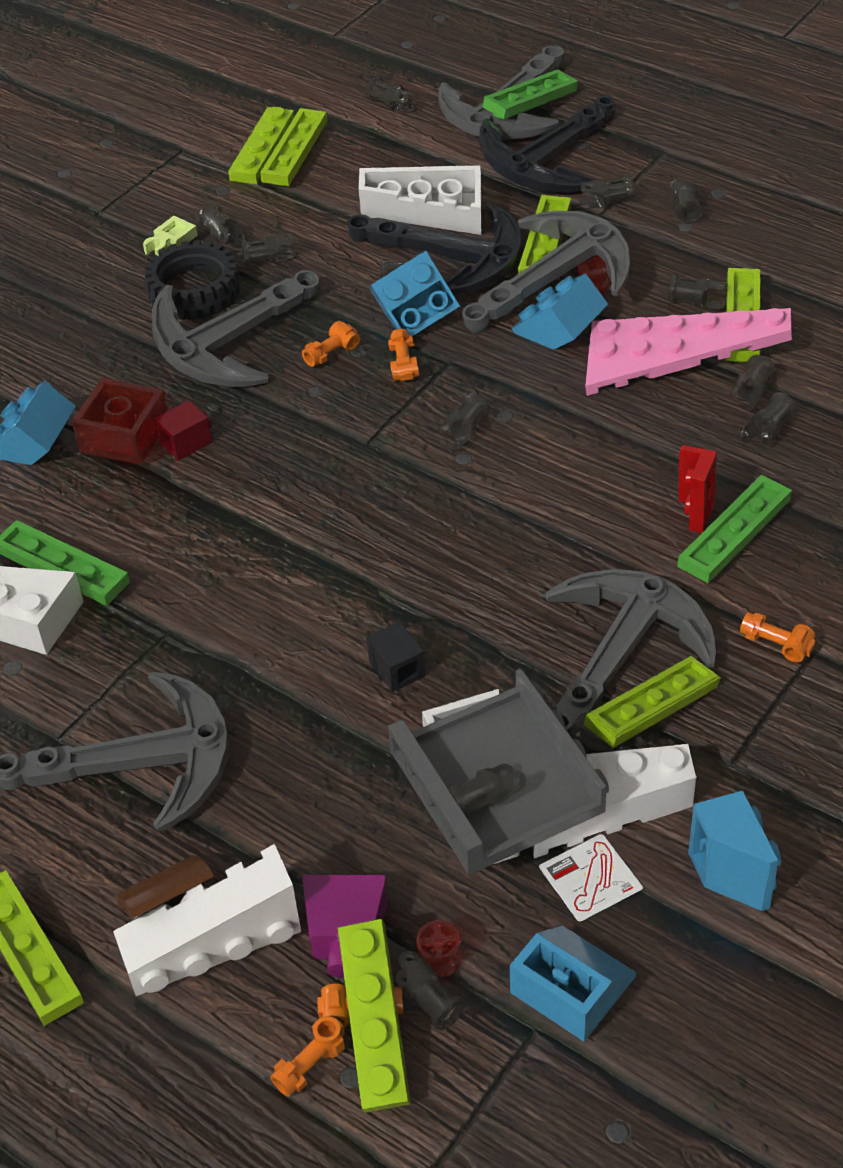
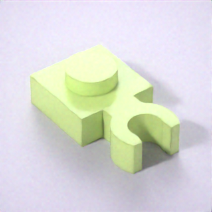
M172 216L153 231L154 237H150L143 242L144 252L148 255L155 250V255L159 256L158 251L163 248L168 251L170 245L176 244L177 247H181V242L188 241L189 243L198 236L196 225Z

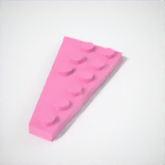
M791 308L592 321L585 384L587 396L596 394L599 387L615 383L616 388L628 385V379L643 375L651 379L701 365V359L717 355L718 360L731 357L730 351L746 347L753 351L792 340Z

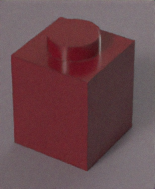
M189 400L154 418L159 443L177 461L212 443L210 434L212 422L206 411L203 409L199 410Z

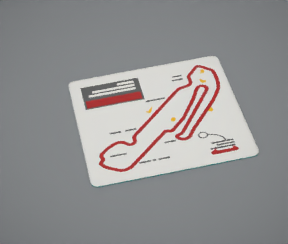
M599 834L539 865L542 873L579 922L643 889L641 883L603 834Z

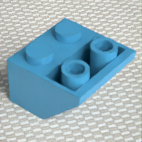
M427 251L419 254L369 287L396 329L407 330L409 335L412 336L460 307Z
M586 273L575 279L568 276L555 287V290L550 286L536 297L538 301L536 305L531 304L519 313L518 316L521 320L512 328L513 332L553 350L573 341L608 305Z
M45 380L35 389L30 386L26 388L18 398L17 403L11 401L0 415L4 419L0 424V460L27 465L35 463L50 450L76 406Z
M743 791L695 803L688 854L703 886L760 911L770 909L773 890H776L777 887L775 878L777 867L781 865V856L776 843L773 840L768 841L763 831V821L758 808L755 805L750 806Z
M562 925L536 933L510 964V993L585 1042L636 977V972Z

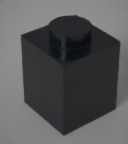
M401 622L388 628L380 629L375 634L367 637L369 663L392 693L426 676L424 651Z

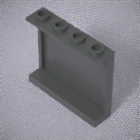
M522 669L516 670V687L411 732L403 719L388 725L390 752L468 875L594 818L606 810V793L609 792V785L600 769L594 770L587 760L586 752L581 742L576 738L572 739L565 730V724L560 713L556 709L551 710L538 683L536 681L531 682Z

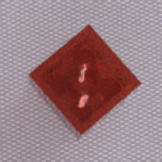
M101 378L72 421L79 452L142 465L158 440L154 418L168 411L164 390Z

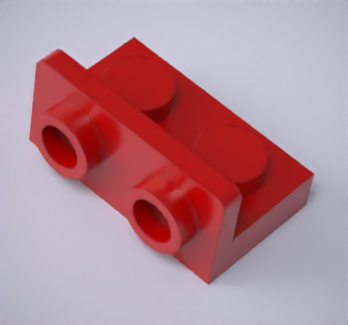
M683 445L679 451L678 500L685 503L684 513L689 515V531L703 533L715 506L717 451Z

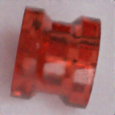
M592 256L578 265L579 275L581 276L586 273L601 294L608 289L609 279L606 262L600 256Z
M435 920L426 923L417 933L418 963L420 968L431 976H448L456 971L460 965V935L453 924Z

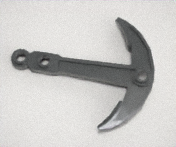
M559 46L543 48L542 54L535 55L522 67V71L496 92L559 69L564 62L563 48ZM441 83L439 87V107L446 119L473 137L479 138L481 124L485 118L491 119L494 126L502 131L504 135L503 140L532 137L559 126L558 119L538 117L526 113H519L517 119H500L495 117L492 112L483 108V103L473 107L462 102L461 93L452 89L447 83Z
M549 211L519 219V228L540 232L556 239L561 238L562 233L571 238L511 280L502 282L482 295L477 303L467 305L462 311L464 325L470 331L481 332L486 329L490 320L508 315L513 308L523 302L524 298L595 255L600 256L606 262L607 274L612 282L611 294L618 296L625 287L631 272L628 244L619 229L601 217L581 211Z
M301 270L295 274L294 278H286L262 291L260 296L190 331H185L177 322V310L172 299L173 286L166 285L157 296L152 308V333L162 356L173 367L201 382L226 387H246L267 383V373L247 367L229 356L224 357L222 362L210 353L269 317L289 311L290 308L301 303L303 299L312 298L318 292L319 277L313 271Z
M608 569L583 573L569 578L545 593V598L548 602H576L598 606L600 598L624 604L583 673L575 677L557 704V711L560 713L566 726L565 730L572 739H577V730L585 727L586 714L598 708L603 700V692L656 619H661L678 628L680 640L696 652L707 668L714 667L716 647L710 622L692 597L677 585L662 577L642 571Z
M151 672L148 676L149 681L169 698L180 716H185V726L79 747H71L69 745L55 748L44 747L40 750L30 751L22 757L11 753L3 754L0 756V788L15 790L23 784L34 787L71 781L78 776L187 762L186 777L178 775L167 803L153 822L154 828L160 832L174 826L200 808L220 783L229 758L230 742L226 723L213 697L195 683L180 676Z

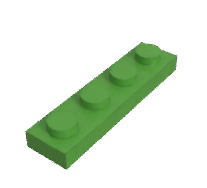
M557 69L485 96L483 108L492 112L497 118L508 119L511 116L526 112L529 109L575 92L578 80Z
M761 474L678 556L677 567L709 583L791 500L792 490Z
M18 520L14 521L0 535V555L30 569L76 572L81 594L106 606L130 583L128 572Z

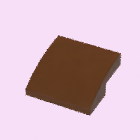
M192 855L115 894L114 897L121 911L125 909L130 920L133 921L162 904H168L187 894L186 891L197 885H204L210 882L214 875L202 859Z

